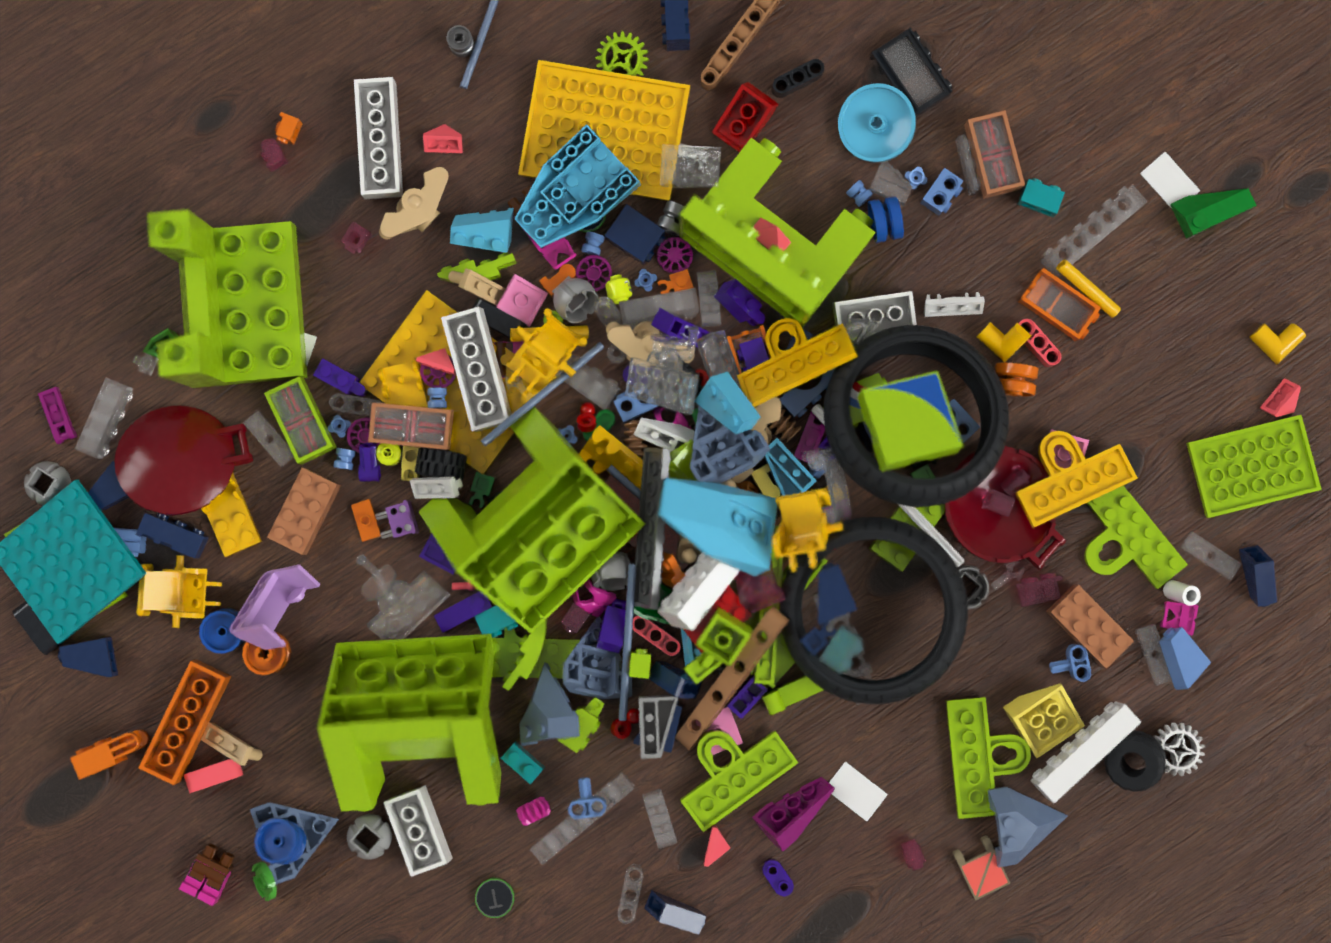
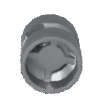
M462 25L450 28L446 36L450 50L457 57H467L474 48V40L469 29Z
M667 201L663 209L665 214L660 216L657 225L664 229L665 232L679 236L680 214L685 207L676 202Z

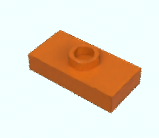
M371 499L352 504L351 508L362 542L381 537V531L375 517Z

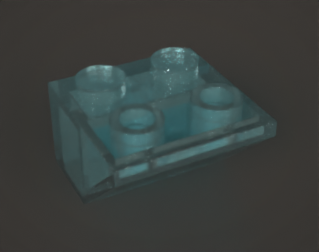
M841 624L820 657V660L840 675L843 671L847 672L853 663V660H851L854 654L858 655L864 646L862 637Z

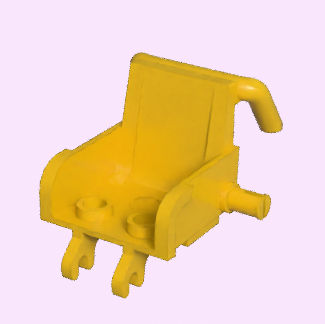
M549 308L544 310L547 322L541 328L537 327L532 333H528L519 325L514 331L525 342L505 364L514 371L507 383L510 385L518 375L530 385L522 394L524 397L533 388L540 392L562 370L572 378L577 371L572 369L567 361L577 346L587 345L585 337L580 338L555 318Z
M825 489L779 496L775 499L782 514V521L777 532L773 533L772 536L773 549L776 558L789 556L792 572L796 571L798 567L796 555L807 552L809 553L811 569L816 568V551L826 549L825 545L829 534L835 531H843L842 522L828 523L826 513L822 511L819 501L820 497L826 506L833 504Z
M176 555V567L174 569L152 571L154 568L153 564H141L147 574L139 580L136 614L138 616H149L150 610L171 614L173 616L172 627L180 628V617L204 618L205 605L221 606V602L205 601L206 586H222V582H207V569L185 568V556Z

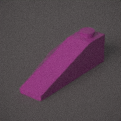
M820 777L800 787L799 791L791 795L789 793L784 795V799L774 804L773 802L766 804L752 818L770 841L783 852L798 839L835 788L823 777Z

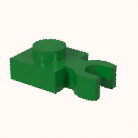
M476 472L470 490L476 493L470 498V505L474 504V500L479 499L481 502L479 508L484 507L485 500L483 497L484 495L490 496L495 481L494 477Z

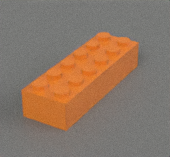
M197 659L191 660L142 759L139 769L172 785L180 783L232 676Z

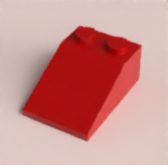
M743 83L712 133L740 153L750 138L755 139L779 103L751 83Z
M729 585L693 630L683 629L695 646L697 639L718 607L743 623L752 616ZM696 646L700 653L704 651L698 646Z

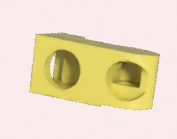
M403 445L402 481L419 478V474L415 472L418 450L422 447Z
M768 464L754 471L751 477L762 495L777 498L780 496V490L769 478L767 473L771 470Z

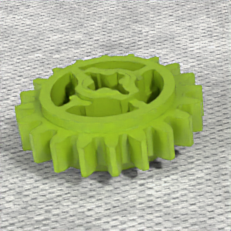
M622 31L620 37H618L614 32V39L606 36L608 43L600 42L604 48L597 49L601 53V56L595 57V59L601 61V63L596 65L597 68H603L602 71L612 72L615 68H624L627 72L626 75L637 76L639 74L644 76L641 69H647L648 67L643 62H647L649 59L643 57V55L647 54L648 50H641L645 44L643 42L637 44L639 41L638 36L632 40V33L625 37V33ZM626 43L633 47L621 50L617 44ZM612 49L614 57L608 64L607 56L609 51ZM637 54V64L633 69L631 60ZM619 55H627L625 63L618 62L620 60Z

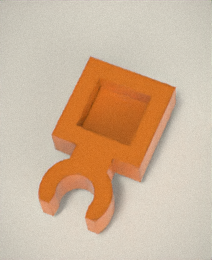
M688 269L669 275L670 281L660 280L657 282L658 286L666 285L667 287L665 291L661 292V295H667L672 289H674L675 294L693 289Z

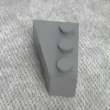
M673 695L639 696L641 759L661 758L678 701L677 697Z

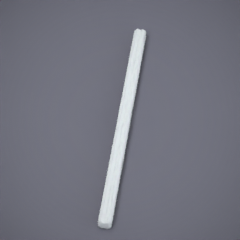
M817 404L811 411L824 424V409L820 404ZM899 505L922 531L930 535L945 549L956 567L964 563V559L916 507Z

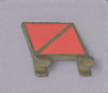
M987 835L980 838L986 851L965 861L959 849L952 852L975 901L1011 884L1004 868L997 867L995 849Z

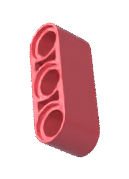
M1023 319L1018 322L1019 325L1026 324L1029 327L1028 333L1032 336L1024 344L1042 365L1052 367L1061 361L1060 351L1031 319ZM1035 338L1041 340V348L1034 345ZM1048 353H1052L1054 355V362H1049L1047 360Z
M637 615L633 618L632 629L637 634L669 656L679 653L680 642L675 637L647 619H643L646 626L643 629H637L634 622L641 617ZM653 630L661 632L662 636L657 641L652 640L650 637V633ZM670 641H674L677 644V650L674 652H669L666 649V645Z
M227 759L186 773L184 778L189 793L244 774L241 765L232 759Z

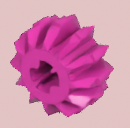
M539 797L518 807L516 812L522 825L527 826L549 815L551 810L545 797Z

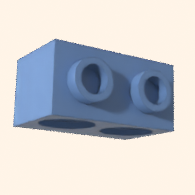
M944 168L920 203L938 216L942 211L946 213L952 205L949 202L953 196L957 198L963 187L960 185L963 183V180ZM950 181L953 184V189H947L944 182ZM940 197L942 205H936L933 198Z
M644 383L633 388L634 392L629 394L623 392L616 396L617 400L613 402L623 423L659 407L650 394L649 384L644 386ZM640 394H648L650 397L649 401L641 403L638 400ZM623 402H630L632 409L628 412L621 409Z
M952 399L948 403L954 415L957 429L959 425H964L967 428L965 435L959 433L961 441L964 443L980 426L955 399Z

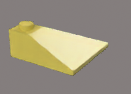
M1061 684L1018 696L1003 707L1036 758H1039L1085 726Z

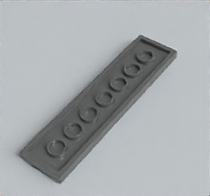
M644 448L639 517L644 521L645 525L637 532L634 606L648 609H658L660 602L659 587L662 580V549L665 541L664 524L666 521L659 516L664 479L669 478L668 472L671 462L670 449Z

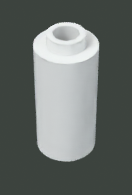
M1170 580L1164 585L1163 592L1168 599L1189 606L1197 604L1200 600V591L1195 586L1175 580Z

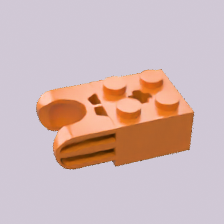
M139 729L114 739L111 737L93 743L94 746L91 745L75 751L76 755L70 759L79 780L127 760L128 754L148 745L149 736L146 731Z

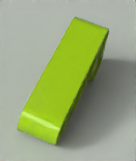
M805 675L766 692L762 699L769 715H774L785 710L787 706L823 691V689Z

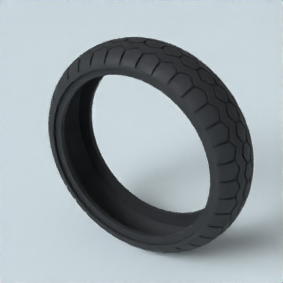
M905 325L892 327L872 334L856 344L854 349L858 357L836 367L826 390L823 414L825 432L830 448L848 476L874 496L894 504L910 507H928L948 503L966 495L979 486L998 463L1006 444L1009 429V410L1005 391L997 373L988 360L975 347L950 332L929 326ZM896 355L928 357L952 369L971 390L980 413V439L976 452L969 464L953 474L934 479L911 478L891 470L881 472L878 462L860 443L852 425L850 396L856 377L873 363Z
M861 517L843 521V531H835L829 534L825 545L826 549L816 551L817 564L815 566L839 547L859 540H887L911 549L930 566L942 590L944 620L938 640L926 658L917 666L896 677L881 680H865L848 676L831 667L818 653L812 656L799 641L806 635L802 619L803 592L811 573L815 569L810 567L809 553L807 552L796 556L798 567L794 572L789 567L782 585L779 612L789 619L782 630L784 641L801 671L817 686L836 697L855 703L873 705L905 700L921 693L934 684L951 666L961 648L968 620V602L962 577L945 549L930 535L913 525L885 517Z

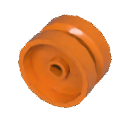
M996 363L995 372L998 377L1005 378L1000 379L1005 395L1017 397L1035 396L1036 385L1028 381L1038 378L1039 369L1037 367L1018 363Z
M276 632L286 645L284 647L267 649L269 651L267 655L265 654L266 650L246 642L243 646L242 656L248 669L260 675H268L282 670L289 662L291 656V647L285 636Z

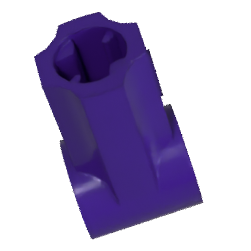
M372 442L359 445L360 465L358 474L360 482L380 481L381 468L376 457L377 444Z

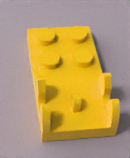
M416 360L378 369V377L383 384L382 393L387 404L428 408L423 379L420 374L419 363Z
M599 425L579 455L585 462L589 459L595 462L592 470L596 474L607 471L613 465L641 490L643 460Z
M232 473L229 484L222 494L210 501L209 505L201 508L208 516L224 557L262 542L235 476Z

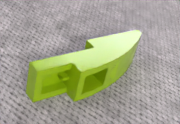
M507 252L500 254L496 260L491 261L487 259L480 262V266H477L474 260L465 259L453 268L452 266L442 268L441 272L437 273L441 280L450 282L448 276L451 271L464 273L466 268L492 281L502 278L499 270L517 263L513 253L509 254Z
M547 619L529 636L525 634L520 641L521 647L519 650L525 655L524 657L522 655L518 657L514 663L516 666L514 671H508L503 678L505 683L502 687L509 691L520 676L527 680L533 672L543 650Z

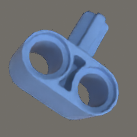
M1069 645L1066 649V659L1049 663L1050 671L1053 674L1069 671L1070 676L1080 682H1085L1091 677L1088 653L1082 645ZM1075 648L1080 650L1078 658H1074L1072 655ZM1082 667L1084 669V675L1079 678L1076 674V671L1078 668Z
M587 777L580 778L578 780L580 798L574 799L570 803L568 808L569 815L574 819L601 816L607 807L606 800L601 796H592L590 779ZM595 801L601 802L603 809L600 811L594 810L592 803ZM580 804L583 807V812L575 813L572 806Z

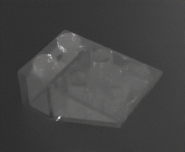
M662 144L661 187H719L721 147Z

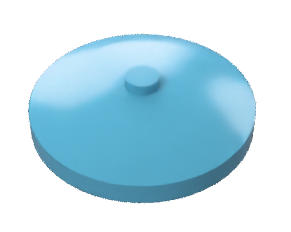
M869 84L854 91L844 102L838 117L839 135L844 146L854 156L868 162H885L900 155L912 141L916 129V116L911 102L904 93L887 84Z

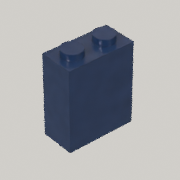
M627 204L605 234V239L642 265L645 262H650L655 254L653 250L656 246L660 247L666 237L664 236V229Z

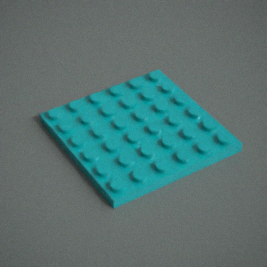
M79 480L71 482L0 542V566L57 644L63 643L147 574Z

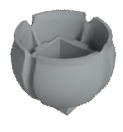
M568 276L552 291L556 312L563 319L571 323H580L586 320L587 314L592 315L597 308L598 295L592 285L584 279Z
M43 461L29 469L30 474H26L24 479V488L31 500H36V503L45 505L71 483V478L67 470L62 466L60 467L58 463ZM43 473L54 479L46 493L34 487Z
M617 551L590 577L593 586L596 588L601 587V589L606 591L625 589V585L628 583L629 564L632 563L628 554Z
M962 565L957 567L961 577L965 575L977 586L967 597L968 610L975 609L981 605L982 600H986L989 593V582L986 575L979 572V568L972 565Z
M365 814L354 820L355 824H351L347 831V843L350 850L356 852L357 857L366 860L382 856L385 853L384 849H388L392 842V831L388 822H383L382 817L375 814ZM365 826L380 838L371 850L356 839Z

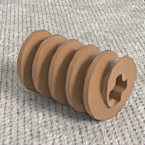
M782 409L780 420L772 422L769 429L777 428L775 435L782 433L780 440L787 439L788 442L802 427L798 426L795 428L796 420L789 422L791 415L783 416L786 410Z
M629 420V423L624 424V427L629 429L624 432V435L629 438L624 439L623 442L628 444L626 447L641 458L644 455L642 449L648 447V445L642 443L644 439L633 435L639 420Z

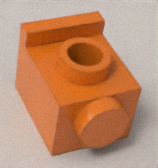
M280 112L282 120L276 125L275 132L278 136L276 140L285 145L288 142L294 144L303 123L296 117Z

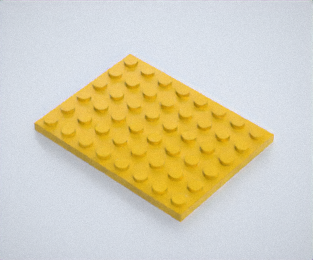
M538 60L518 175L537 178L543 165L587 124L603 144L640 181L641 186L630 195L670 201L690 85Z
M426 290L359 383L387 404L382 393L383 384L378 377V369L415 361L419 356L443 348L446 349L448 355L452 358L441 317L458 312ZM506 347V354L502 355L500 359L503 365L515 355ZM506 366V378L502 379L513 414L534 397L538 391L533 388L524 397L522 394L530 384L524 379L519 378L518 375L509 385L507 381L511 378L514 371ZM424 369V376L431 373L429 369ZM446 374V378L450 380L452 375ZM456 375L452 384L445 387L447 388V395L445 396L447 408H436L454 410L451 447L448 450L467 456V464L481 474H485L514 432L511 427L507 428L485 447L481 440L496 427L478 432L471 430ZM431 376L427 381L430 382L434 376ZM444 377L441 378L443 385L446 384ZM435 379L433 385H439V379ZM423 381L427 400L429 401L428 388L432 387Z

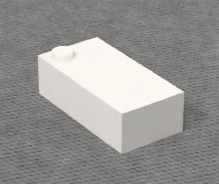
M912 291L832 303L835 326L843 323L850 340L869 337L872 334L892 327L917 325Z
M426 785L391 797L383 802L411 877L445 865L453 859Z

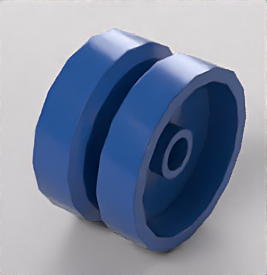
M887 197L883 204L878 199L868 201V216L874 221L870 229L876 232L873 236L874 242H885L888 234L893 240L903 238V218L897 197Z
M222 608L210 613L203 619L200 625L199 636L202 644L208 650L214 653L225 654L233 651L244 642V640L235 637L229 631L239 611L232 608Z
M271 819L263 823L255 836L257 854L264 861L273 864H291L297 861L306 847V835L303 828L298 823L290 820Z

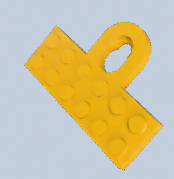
M784 318L773 323L765 336V342L771 359L737 375L744 395L753 407H756L858 356L843 323L808 340L798 321ZM785 331L789 332L796 339L795 345L786 351L780 350L778 346L779 336Z
M1054 431L1041 440L1038 448L1040 460L1049 477L1019 490L1015 494L1032 528L1138 478L1120 444L1085 459L1073 436L1064 431ZM1056 445L1063 446L1069 452L1072 459L1070 467L1061 468L1055 463L1054 447Z

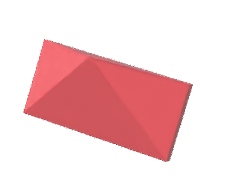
M446 124L423 134L424 152L463 153L462 134Z
M760 218L753 226L759 233L756 240L767 249L773 244L785 251L791 244V241L778 226L763 218Z
M445 348L419 356L416 359L421 365L456 376L455 368Z
M1284 378L1260 409L1275 417L1294 413L1301 387Z
M716 825L711 827L704 859V866L707 867L731 849Z

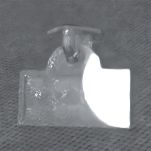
M689 326L687 328L689 331L688 340L665 334H651L650 338L654 342L648 359L643 360L636 357L630 359L625 396L685 414H693L699 375L683 371L682 361H689L694 356L699 327ZM676 345L687 346V348L676 349Z
M361 554L356 558V563L363 566L372 575L363 585L362 594L368 601L377 600V606L381 611L367 623V626L382 640L404 639L450 596L426 571H423L409 584L402 580L395 581L397 573L390 565H385L379 570L365 555Z

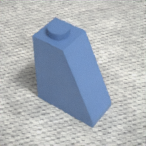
M1182 627L1169 628L1163 633L1164 637L1159 643L1175 689H1189L1209 666L1211 661Z

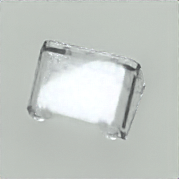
M830 446L801 451L802 460L807 461L811 469L824 470L831 505L821 508L826 513L828 523L834 524L850 520L852 509L846 474L836 460Z

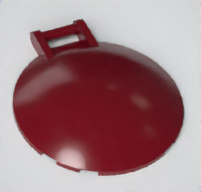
M168 406L150 411L132 423L118 443L115 454V472L119 484L134 503L146 510L160 512L163 515H181L197 511L209 505L210 501L222 494L229 484L235 466L253 462V456L249 452L245 433L247 432L246 425L237 424L224 427L211 414L189 406ZM234 435H238L242 455L236 456L232 439Z
M1005 446L995 468L979 486L956 500L944 503L948 525L957 541L967 551L983 560L995 563H1010L1026 558L1035 568L1041 570L1045 566L1044 563L1057 548L1065 544L1066 540L1054 529L1056 518L1032 528L1015 494L1017 491L1049 477L1042 463L1021 449ZM975 452L962 460L953 473L967 466ZM1051 538L1053 542L1038 558L1035 554Z

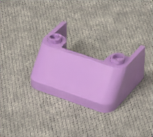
M300 564L267 571L256 583L230 626L229 631L235 637L264 650L284 647L286 643L274 632L277 624L290 603L300 602L304 598L307 589L317 588L320 586V583Z

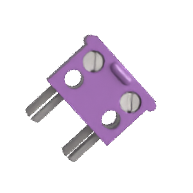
M404 500L403 503L385 508L386 511L375 514L376 520L388 517L391 530L380 533V535H384L381 536L382 539L391 536L398 538L411 533H419L412 504L409 500Z

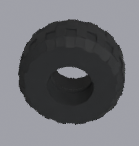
M1132 731L1104 757L1105 770L1111 780L1120 788L1132 792L1145 791L1156 785L1163 776L1166 767V755L1162 745L1152 735L1143 731ZM1130 752L1139 754L1145 760L1146 767L1143 769L1131 768L1126 763L1124 754Z

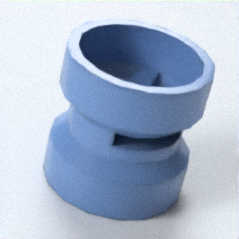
M861 180L857 181L846 192L850 198H854L855 203L859 207L873 195L869 189L864 187V183Z
M587 231L585 235L587 243L582 245L581 251L599 256L601 252L599 246L604 242L605 237L598 233Z
M428 388V408H447V401L445 400L447 388Z
M336 448L337 460L334 461L333 467L353 470L352 459L355 457L356 451Z

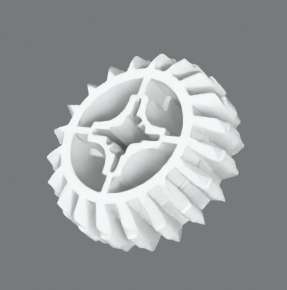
M1174 722L1171 723V728L1169 725H1164L1165 731L1158 729L1160 736L1154 735L1153 737L1162 745L1163 750L1170 752V759H1172L1171 764L1166 759L1164 772H1170L1173 776H1176L1178 772L1180 776H1184V770L1190 774V767L1195 770L1198 769L1195 763H1202L1199 755H1205L1204 752L1200 751V749L1205 748V745L1199 744L1203 739L1200 736L1196 737L1198 731H1192V727L1189 725L1185 727L1184 723H1179L1177 726ZM1176 734L1171 743H1165L1169 737ZM1184 735L1189 739L1191 749L1186 747L1185 739H1183ZM1181 747V749H1184L1185 751L1180 750L1176 752L1175 750L1170 748ZM1185 755H1190L1185 762L1179 764Z

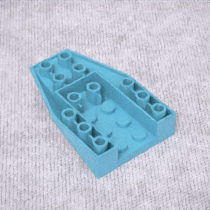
M586 124L543 165L514 219L542 248L598 222L641 186V183Z
M671 478L664 479L659 509L660 517L709 557L753 576L769 570L772 536L777 511L776 498L719 483Z

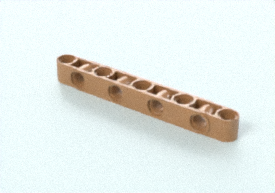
M781 0L753 1L703 70L701 86L705 90H713L719 84ZM756 15L759 17V20L756 22L751 21L749 17ZM733 45L737 48V50L735 52H729L727 50V47ZM706 76H712L714 78V81L711 83H707L704 80V78Z
M772 607L765 614L732 665H727L676 734L675 739L687 750L690 751L695 747L701 736L712 725L788 623L789 619L775 607ZM762 631H764L767 634V639H764L762 637ZM739 661L743 662L745 669L740 667ZM717 691L722 693L723 698L718 696ZM696 720L700 722L701 727L696 724Z

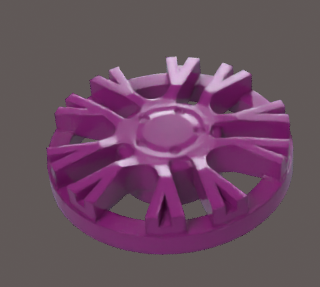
M671 237L666 239L658 248L657 260L663 270L674 274L689 268L693 260V251L689 243L684 239ZM673 241H677V247H673ZM668 242H669L670 245H671V248H670V249H667V248L664 246V245L667 244ZM680 242L685 244V247L682 249L678 247ZM661 249H662V250H665V251H668V253H667V254L662 253V252H661ZM689 249V252L682 253V251ZM666 256L668 259L661 262L660 257ZM683 256H690L689 262L682 259ZM670 261L671 264L666 268V264ZM682 261L685 267L682 268L679 262ZM677 264L679 270H672V265Z
M587 256L579 262L576 268V278L582 279L587 277L588 282L593 281L592 287L595 291L604 289L605 284L611 280V266L601 256ZM589 259H592V262H593V265H592V266H590V264H589V261H588ZM596 259L602 261L599 266L595 265ZM584 262L588 265L587 270L581 268ZM606 264L607 267L601 270L600 268ZM609 271V276L604 277L602 273ZM579 272H586V275H579ZM601 277L606 280L605 284L599 280ZM596 281L600 282L601 285L598 288L594 286Z
M424 365L420 367L423 381L432 388L448 387L456 378V376L452 375V378L448 380L446 378L448 373ZM424 369H429L431 373L424 376ZM431 376H434L430 382L427 381ZM443 377H444V379H445V381H446V384H444V385H443V382H442V380H441V378H443ZM435 379H439V385H433Z
M360 418L354 421L348 429V443L358 453L361 443H369L370 429H368L370 418ZM362 421H365L366 428L362 427ZM356 424L360 427L358 432L353 429ZM351 433H357V437L351 436ZM358 439L359 443L354 446L351 441Z

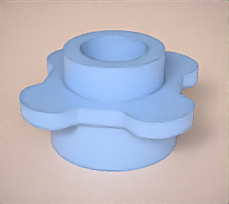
M916 167L911 172L907 171L905 173V178L908 179L911 189H916L917 186L927 183V178L921 167Z

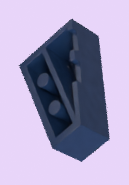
M661 0V7H665V14H661L662 26H666V33H662L663 45L667 46V51L690 50L688 0Z
M160 512L158 514L145 513L135 534L139 537L145 536L154 540L153 542L157 544L161 543L172 550L192 558L201 557L209 539L208 536L204 535L205 531L195 527L193 530L186 527V523L180 520L173 522L169 520L168 515L160 514Z

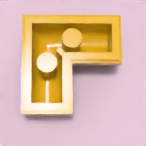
M990 322L977 335V338L1005 363L1032 335L1018 323L1004 335Z
M1263 323L1249 338L1277 365L1306 337V334L1296 324H1290L1277 336Z

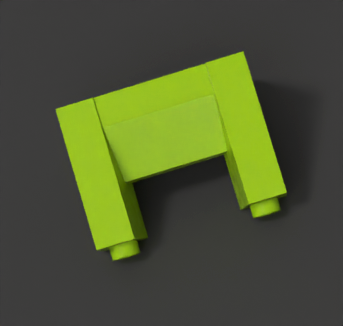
M750 138L705 198L700 200L697 196H694L681 212L679 237L687 241L689 245L731 277L737 279L743 286L783 317L795 319L803 328L873 238L876 232L870 229L874 221L859 209H855L852 214L844 209L818 244L814 245L754 199L782 161L778 158L781 150L770 140L763 138L758 143ZM760 218L778 226L791 241V244L785 251L773 244L767 249L756 240L759 233L753 226Z
M189 210L147 213L150 246L179 263L184 336L157 343L159 376L191 388L290 380L299 376L308 378L296 225L289 221L213 228Z
M535 406L510 426L534 462L484 510L477 515L470 505L456 498H433L419 511L455 570L529 633H532L645 525L638 514L586 464L555 425Z
M492 634L336 643L318 723V731L341 811L365 812L373 810L385 782L381 761L457 757L467 805L499 803L502 773L488 708L494 661Z

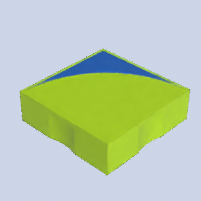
M938 371L865 388L857 396L865 424L872 436V445L881 472L907 466L919 460H931L955 454L963 447Z

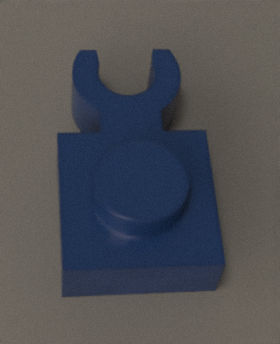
M829 621L821 625L820 631L814 627L799 640L812 656L829 643L825 639L827 636H833L837 632L836 629H833L831 632L826 631V626L830 623Z

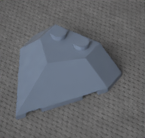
M698 405L690 469L697 481L720 484L753 468L770 451V447L760 432L747 430L734 434Z
M596 617L563 663V683L571 693L597 697L598 699L620 698L622 658L618 653L596 648L602 623L601 618ZM629 677L628 697H631L632 677Z
M548 663L543 665L527 710L520 722L521 746L538 744V741L580 737L579 716L569 706L568 703L570 701L556 677L551 675L549 671L551 668Z
M1008 787L989 789V805L996 815L999 847H995L997 867L1018 864L1068 815Z
M271 802L250 809L255 826L258 829L263 823L271 819H284L298 823L305 832L306 847L297 861L291 864L270 863L269 868L276 885L296 877L339 819Z

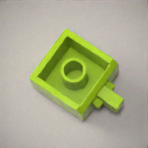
M718 607L696 642V646L704 650L703 653L706 654L702 665L709 669L714 660L731 666L750 638L753 628Z
M594 697L587 706H579L576 713L579 716L580 737L557 740L576 753L579 749L583 751L590 740L588 735L590 732L594 734L601 724L598 721L600 718L599 714L605 703Z

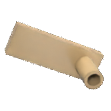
M466 268L464 273L451 271L448 276L450 282L459 284L458 287L495 306L506 289Z
M208 723L201 741L239 765L245 766L248 760L259 761L262 758V751L260 749L253 748L215 723Z

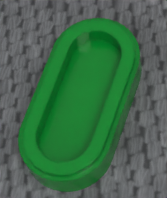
M608 409L601 410L595 416L596 428L600 425L607 431L613 427L616 421L614 413ZM595 429L591 432H583V437L586 441L589 440Z

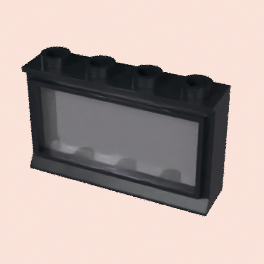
M910 27L883 46L872 51L869 58L871 61L873 59L879 64L878 70L881 75L885 74L890 81L889 85L906 95L914 108L915 116L918 117L948 98L952 93V85L948 79H944L940 66L932 61L930 51L927 47L922 46L920 36L916 31L913 32Z

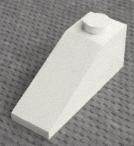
M641 418L633 435L664 449H670V452H672L691 439L694 441L695 431L680 424Z

